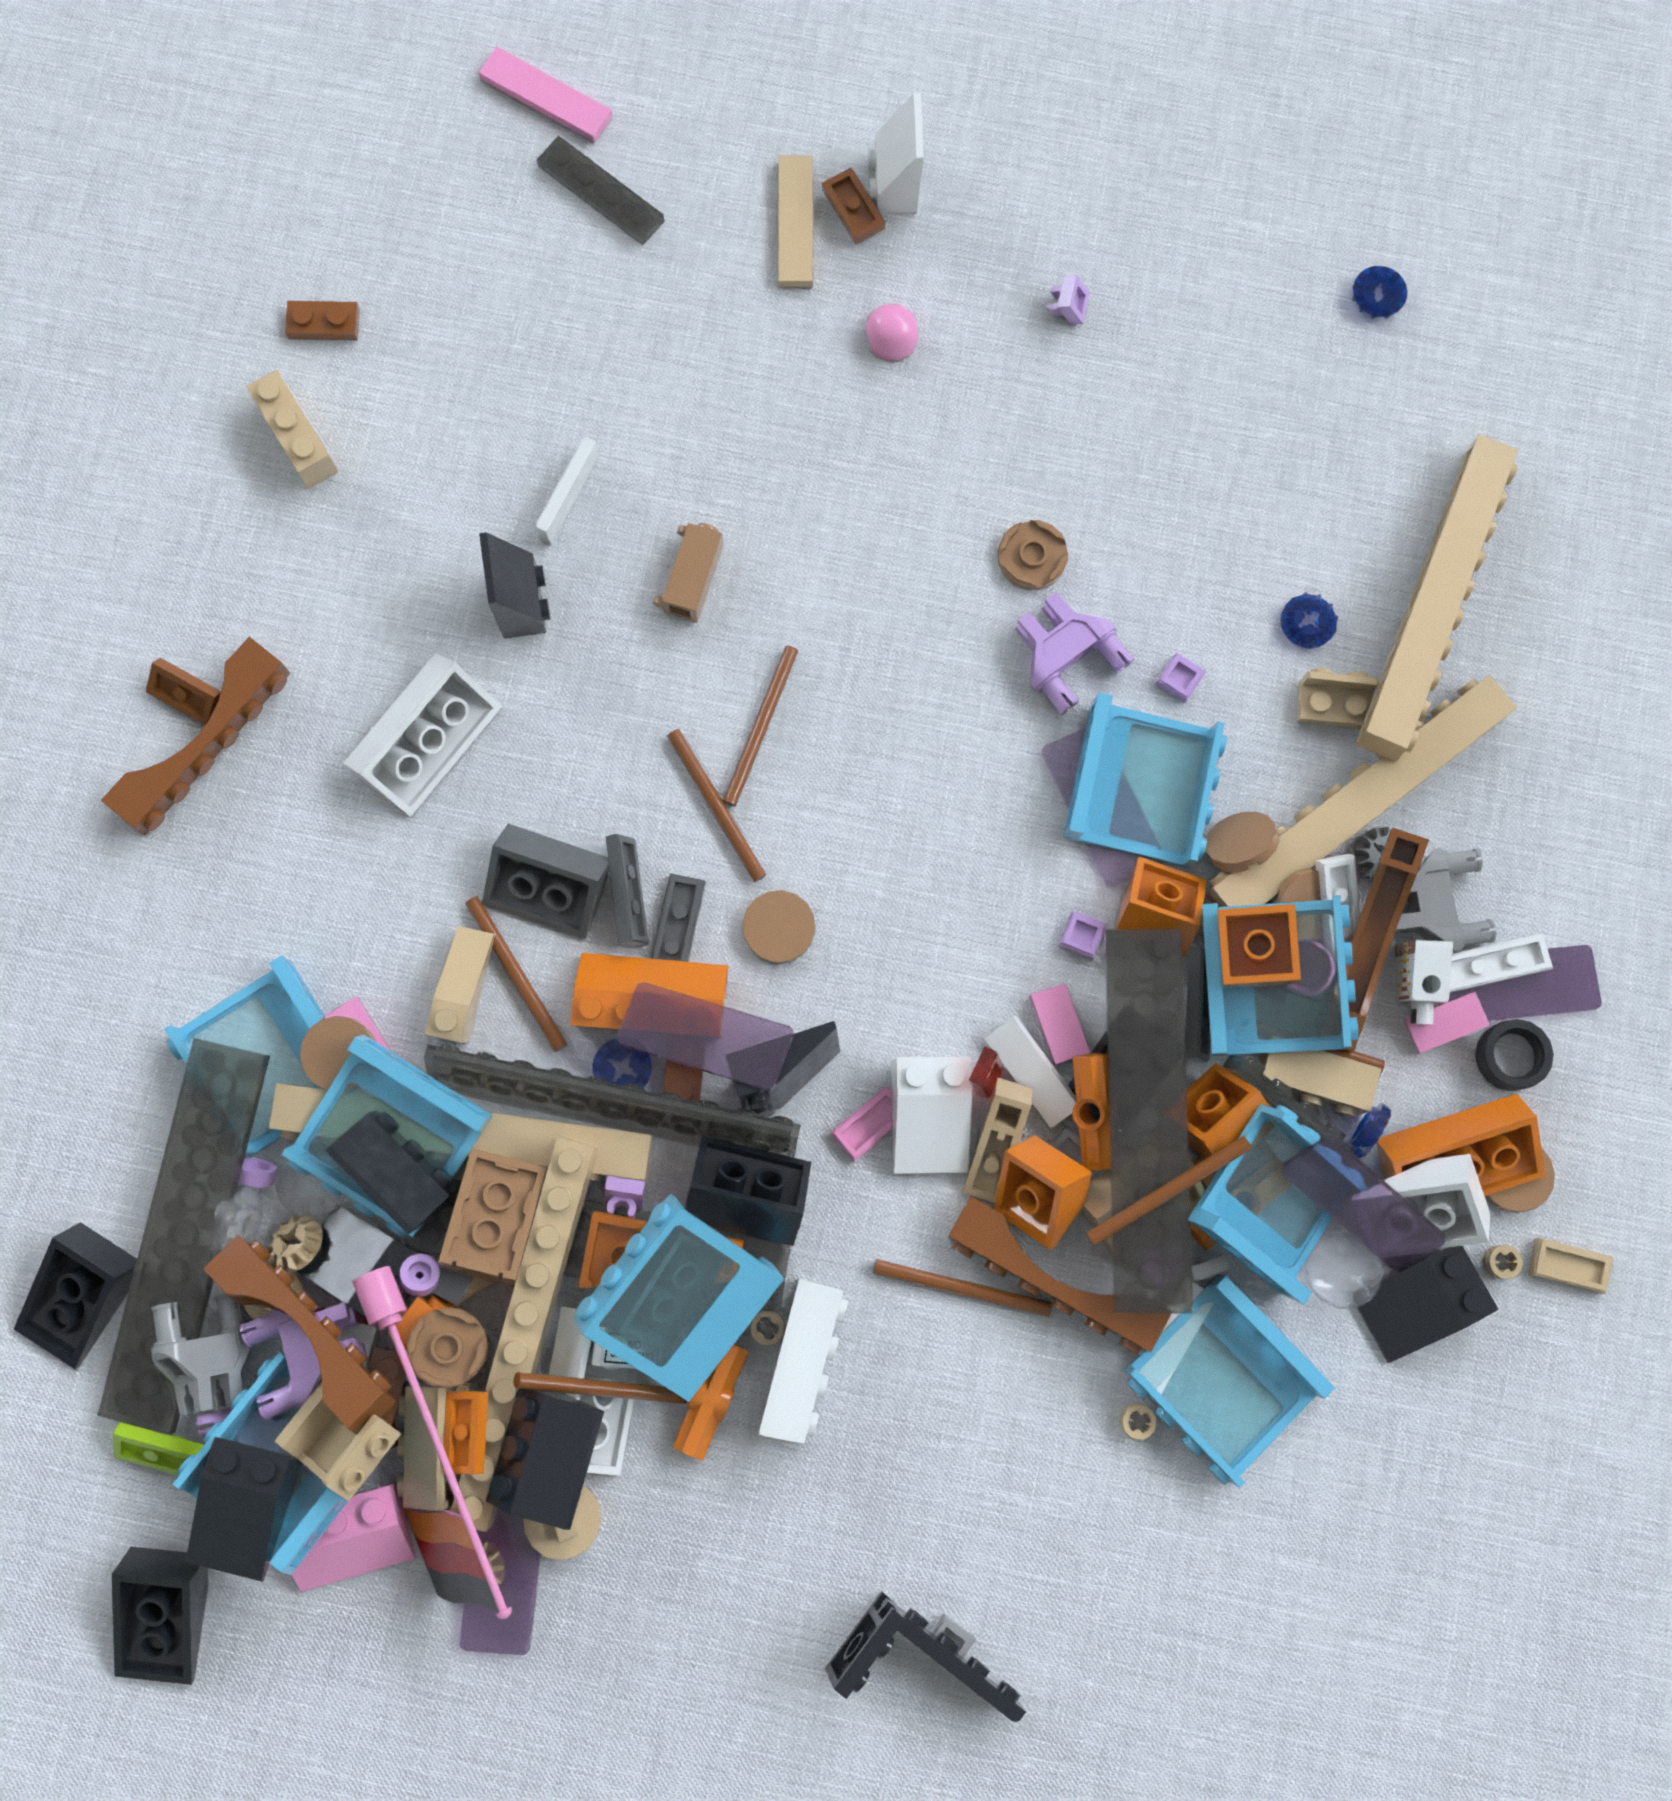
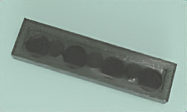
M559 135L537 158L539 168L641 245H644L665 222L663 213Z
M1231 1054L1222 1065L1227 1071L1258 1089L1272 1108L1276 1109L1278 1105H1282L1293 1111L1298 1116L1296 1122L1317 1132L1321 1136L1319 1142L1340 1152L1343 1155L1341 1160L1346 1161L1354 1151L1351 1146L1343 1141L1346 1137L1345 1133L1329 1122L1324 1125L1319 1121L1317 1117L1320 1113L1314 1107L1303 1100L1299 1103L1290 1096L1293 1090L1277 1078L1271 1081L1263 1074L1266 1068L1253 1057L1247 1055L1243 1059Z

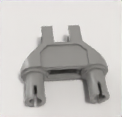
M1438 848L1434 849L1423 860L1408 896L1410 913L1401 915L1395 934L1414 932L1427 941L1453 942V953L1460 952L1465 945L1494 943L1496 941V931L1484 932L1489 931V928H1495L1492 919L1461 924L1458 921L1450 880L1451 874L1481 872L1483 862L1482 860H1476V857H1481L1479 849L1448 853L1446 850Z
M226 1294L214 1297L217 1305L220 1331L215 1336L186 1341V1337H181L177 1302L151 1307L157 1340L151 1348L152 1360L156 1367L174 1384L180 1416L229 1406L238 1394L243 1391L241 1369L251 1348L246 1346L241 1336L247 1333L246 1331H240V1325L243 1324L241 1304Z

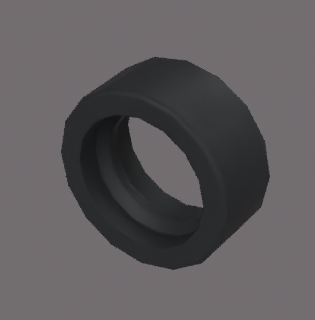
M1520 1019L1503 1021L1486 1030L1477 1042L1475 1054L1478 1070L1485 1080L1496 1088L1507 1091L1527 1089L1543 1081L1552 1068L1554 1057L1551 1041L1545 1032L1532 1022ZM1504 1035H1521L1529 1042L1533 1049L1534 1065L1530 1072L1524 1076H1508L1496 1064L1494 1047L1498 1039Z

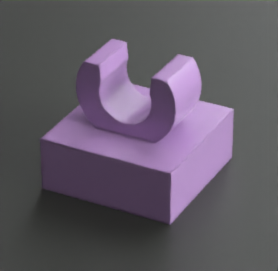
M1077 275L1064 276L1062 286H1054L1050 291L1059 301L1055 304H1048L1047 308L1053 316L1064 315L1071 325L1083 324L1090 292Z
M607 1176L605 1185L607 1213L613 1215L617 1208H623L628 1210V1218L635 1219L636 1211H642L645 1181Z

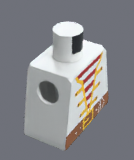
M1413 940L1395 945L1396 999L1400 1003H1411L1410 1024L1433 1025L1434 1004L1448 1002L1453 942Z

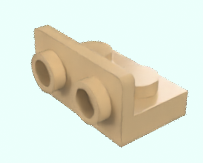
M1315 668L1308 671L1299 681L1297 722L1361 729L1373 698V691L1377 688L1379 679L1368 677V674L1364 672H1349L1346 675L1333 674V671L1327 668Z

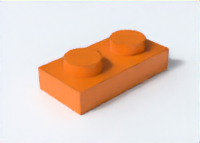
M447 1391L443 1447L454 1474H484L488 1392Z

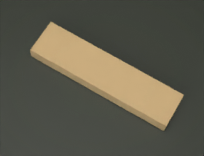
M779 155V287H813V156Z

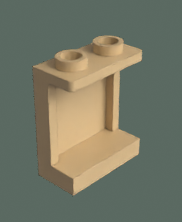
M321 1382L279 1434L275 1442L299 1459L322 1480L326 1487L347 1501H350L401 1433L377 1415H372L358 1434L350 1431L323 1402Z

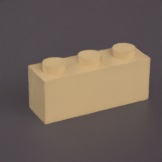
M278 370L246 386L307 489L338 473L328 452Z
M1272 1036L1266 1040H1276L1283 1038ZM1326 1051L1261 1054L1254 1082L1264 1085L1263 1090L1265 1092L1278 1096H1285L1286 1092L1300 1096L1299 1102L1306 1105L1321 1107L1322 1103L1336 1107L1335 1113L1339 1115L1357 1118L1358 1114L1371 1112L1381 1068Z

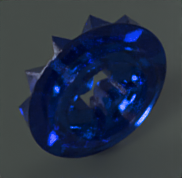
M1385 266L1366 268L1356 277L1352 286V301L1358 304L1359 313L1365 311L1371 315L1372 319L1376 317L1387 319L1391 315L1399 313L1406 302L1408 294L1407 286L1402 276L1395 270ZM1381 283L1382 294L1385 296L1379 302H1376L1375 293L1373 292Z
M1305 592L1297 597H1292L1285 605L1281 613L1280 622L1283 633L1288 640L1299 647L1311 649L1323 646L1333 637L1337 631L1338 616L1335 615L1333 610V603H1328L1322 599L1321 594L1310 595ZM1304 612L1309 616L1317 613L1320 614L1315 621L1317 627H1314L1312 624L1299 627L1305 618Z
M616 1038L603 1044L596 1052L593 1059L592 1072L597 1085L604 1092L612 1096L624 1098L638 1094L648 1084L652 1072V1062L649 1053L639 1042L629 1038ZM629 1054H632L629 1058L628 1066L636 1076L623 1074L614 1082L617 1070L613 1067L612 1063L608 1062L609 1059L623 1062L625 1058H628Z
M1380 1103L1377 1107L1372 1106L1371 1112H1367L1363 1116L1349 1142L1352 1145L1350 1150L1352 1155L1362 1158L1377 1144L1391 1117V1109L1383 1103Z

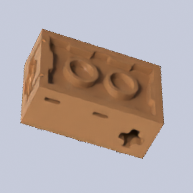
M471 1148L438 1261L439 1269L515 1287L547 1167Z

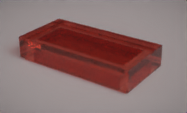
M986 1046L982 1050L969 1078V1082L977 1095L989 1100L997 1077L1001 1078L1005 1068L997 1051Z

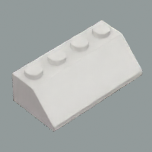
M435 653L343 764L368 786L407 816L411 817L502 706L455 661Z
M802 1279L798 1280L759 1435L802 1444L805 1442L806 1435L814 1437L819 1418L818 1413L812 1412L816 1397L824 1398L829 1375L822 1374L825 1360L834 1359L839 1339L832 1336L835 1321L843 1323L848 1300L842 1299V1290Z
M561 1306L549 1375L637 1384L639 1370L591 1365L594 1342L581 1334L574 1320L577 1308ZM605 1319L599 1324L600 1326H611ZM565 1393L604 1411L587 1473L620 1475L634 1399Z

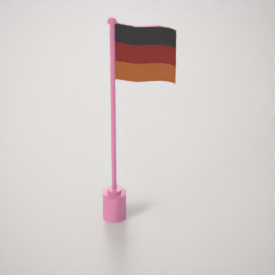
M390 1266L373 1270L356 1278L352 1283L369 1326L378 1325L380 1331L388 1329L461 1513L458 1514L448 1510L423 1511L420 1509L404 1508L437 1595L452 1603L479 1604L499 1612L496 1614L498 1618L506 1619L510 1616L512 1609L511 1607H506L396 1328V1325L402 1322L401 1315L407 1311Z

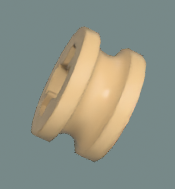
M1497 1245L1486 1251L1483 1264L1485 1270L1492 1277L1511 1279L1516 1277L1522 1270L1523 1260L1519 1251L1514 1247ZM1497 1255H1508L1510 1257V1260L1507 1261V1263H1511L1509 1269L1498 1270L1496 1264L1500 1262L1495 1261Z
M766 1310L755 1316L751 1322L750 1330L753 1338L758 1343L772 1345L781 1339L785 1326L779 1314ZM766 1316L771 1317V1322L774 1324L778 1323L779 1326L778 1333L773 1332L774 1337L771 1339H764V1333L757 1332L756 1329L757 1323L762 1324L761 1318Z
M1131 1404L1122 1411L1120 1426L1126 1435L1134 1439L1143 1440L1154 1433L1156 1417L1149 1407L1142 1404ZM1133 1412L1139 1415L1146 1414L1148 1422H1143L1147 1425L1143 1431L1137 1428L1130 1429L1128 1421H1133V1419L1129 1418Z

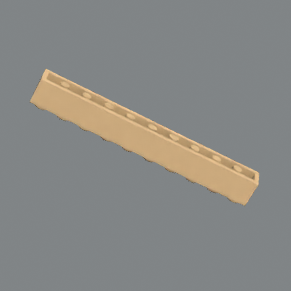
M1478 434L1467 449L1355 745L1395 762L1405 751L1410 753L1413 750L1419 737V732L1414 731L1417 722L1423 721L1431 704L1430 701L1426 700L1429 690L1433 691L1442 674V671L1437 669L1440 660L1444 661L1453 645V641L1449 639L1451 630L1455 631L1458 628L1464 615V611L1460 609L1461 603L1469 598L1474 588L1475 581L1471 580L1473 571L1477 572L1485 558L1486 552L1481 549L1484 541L1488 542L1495 531L1497 523L1492 521L1494 514H1498L1507 499L1508 494L1503 492L1506 484L1509 485L1517 472L1518 465L1514 464L1518 449L1482 434Z
M1490 675L1479 683L1473 678L1457 691L1461 696L1452 704L1448 699L1439 704L1430 712L1434 718L1425 725L1423 722H1417L1414 731L1419 732V737L1410 753L1405 751L1396 762L1378 754L1376 755L1379 760L1372 766H1369L1365 761L1349 774L1352 781L1342 788L1339 783L1335 784L1321 796L1325 802L1315 809L1309 804L1294 816V819L1297 821L1294 826L1287 830L1282 825L1277 829L1279 843L1276 851L1266 862L1260 865L1257 862L1248 865L1249 870L1231 873L1222 871L1210 881L1214 887L1206 896L1213 904L1217 903L1218 907L1267 903L1280 893L1278 890L1280 885L1292 873L1305 868L1311 869L1315 866V860L1324 859L1510 715L1517 709L1516 705Z
M276 1083L269 1128L280 1130L279 1137L297 1140L328 1090ZM348 1092L342 1094L317 1134L318 1143L332 1144L367 1113L378 1110L380 1113L383 1111L388 1113L397 1121L400 1126L397 1131L407 1141L413 1139L424 1150H429V1158L449 1160L454 1152V1146L378 1097ZM489 1112L493 1116L473 1146L477 1150L547 1167L548 1170L556 1138L566 1137L599 1146L590 1180L600 1181L601 1174L633 1180H648L654 1135ZM470 1152L467 1156L466 1163L468 1162Z
M566 1137L556 1138L485 1392H488L484 1474H461L458 1484L476 1530L487 1532L496 1517L498 1508L487 1503L486 1498L518 1392V1388H515L513 1384L516 1372L536 1374L599 1150V1146ZM454 1498L451 1512L461 1514Z

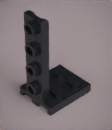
M882 1591L825 1667L833 1689L847 1699L852 1691L857 1693L865 1685L870 1675L868 1669L877 1657L882 1659L886 1656L894 1643L893 1635L898 1631L1011 1721H1020L1026 1713L1018 1701L1021 1695L1004 1680L997 1685L987 1677L990 1670L973 1656L968 1661L957 1654L959 1645L943 1632H940L936 1637L926 1629L929 1622L911 1607L905 1612Z

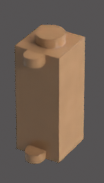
M688 523L687 526L679 525L677 534L682 536L683 540L664 596H655L653 605L662 608L664 613L698 623L723 549V535L712 525Z

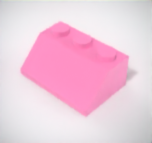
M397 1481L354 1494L293 1572L292 1577L300 1592L416 1558L407 1516L403 1508V1499L398 1498Z

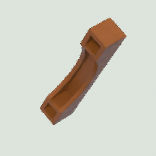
M249 636L225 662L224 681L219 701L209 721L200 733L181 751L165 761L142 770L125 773L101 801L144 836L149 831L157 829L164 821L165 813L174 803L181 802L190 791L189 786L198 776L205 775L212 768L215 762L214 758L223 748H229L234 744L239 736L240 729L248 721H253L259 716L263 710V704L272 694H277L284 688L287 683V677L291 673L281 661Z
M1393 827L1389 832L1351 940L1353 964L1346 965L1347 980L1354 979L1356 1002L1348 1003L1349 1016L1357 1017L1358 1039L1392 939L1429 842L1427 838ZM1338 981L1336 982L1317 1037H1333L1341 1034ZM1351 1040L1352 1047L1346 1050L1354 1052L1358 1040Z
M970 1196L948 1236V1239L954 1241L951 1248L970 1259L973 1254H976L987 1260L984 1267L1003 1278L1006 1273H1009L1020 1279L1017 1286L1035 1297H1038L1040 1292L1054 1299L1051 1306L1068 1316H1071L1075 1311L1086 1317L1087 1320L1084 1325L1105 1336L1107 1331L1119 1336L1121 1339L1118 1344L1136 1355H1139L1141 1350L1147 1353L1152 1352L1173 1312L1140 1292L1123 1295L1094 1294L1077 1290L1055 1280L1038 1268L1022 1251L1009 1229L1005 1216Z
M240 1235L236 1236L203 1268L226 1295L241 1305H255L277 1310L288 1315L298 1323L309 1338L319 1361L323 1402L347 1429L358 1434L372 1415H377L381 1418L397 1402L388 1392L392 1384L377 1369L372 1373L369 1372L363 1365L367 1357L352 1342L347 1346L344 1345L338 1338L343 1331L328 1316L323 1320L320 1319L314 1312L319 1307L318 1304L304 1290L298 1294L290 1286L295 1281L294 1278L279 1264L275 1268L270 1265L267 1259L272 1255L260 1242L255 1239L252 1243H249Z

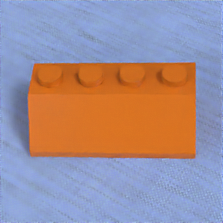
M581 953L573 991L570 1025L722 1039L729 965Z
M1517 1093L1375 1139L1380 1167L1385 1179L1431 1159L1470 1154L1484 1196L1546 1177L1537 1115Z

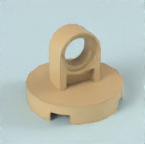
M583 1485L570 1530L556 1528L523 1518L525 1535L531 1546L544 1557L556 1560L575 1558L588 1550L597 1538L601 1524L600 1506L592 1491Z

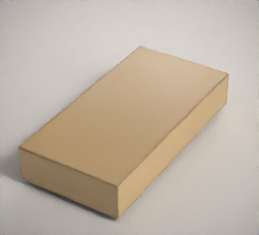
M1535 1238L1528 1275L1600 1294H1607L1613 1257L1542 1238Z

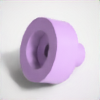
M242 1159L238 1162L236 1180L246 1185V1195L252 1197L260 1196L263 1187H269L274 1184L277 1166L265 1159Z
M415 1254L403 1262L400 1268V1284L408 1294L425 1296L434 1291L438 1285L440 1269L438 1263L431 1256Z

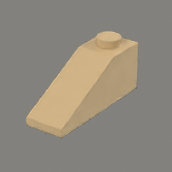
M462 926L457 927L432 1000L425 1035L460 1043L470 1042L495 934Z
M997 1077L963 1188L964 1194L989 1202H996L1005 1150L1019 1144L1032 1106L1033 1088Z

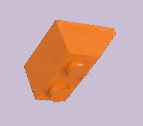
M1138 856L1119 909L1115 933L1185 957L1200 927L1207 880Z
M1034 1135L1005 1150L994 1210L1003 1214L1007 1221L1051 1250L1057 1245L1086 1203L1092 1172Z

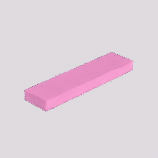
M497 46L478 72L482 81L594 143L613 117L611 109Z

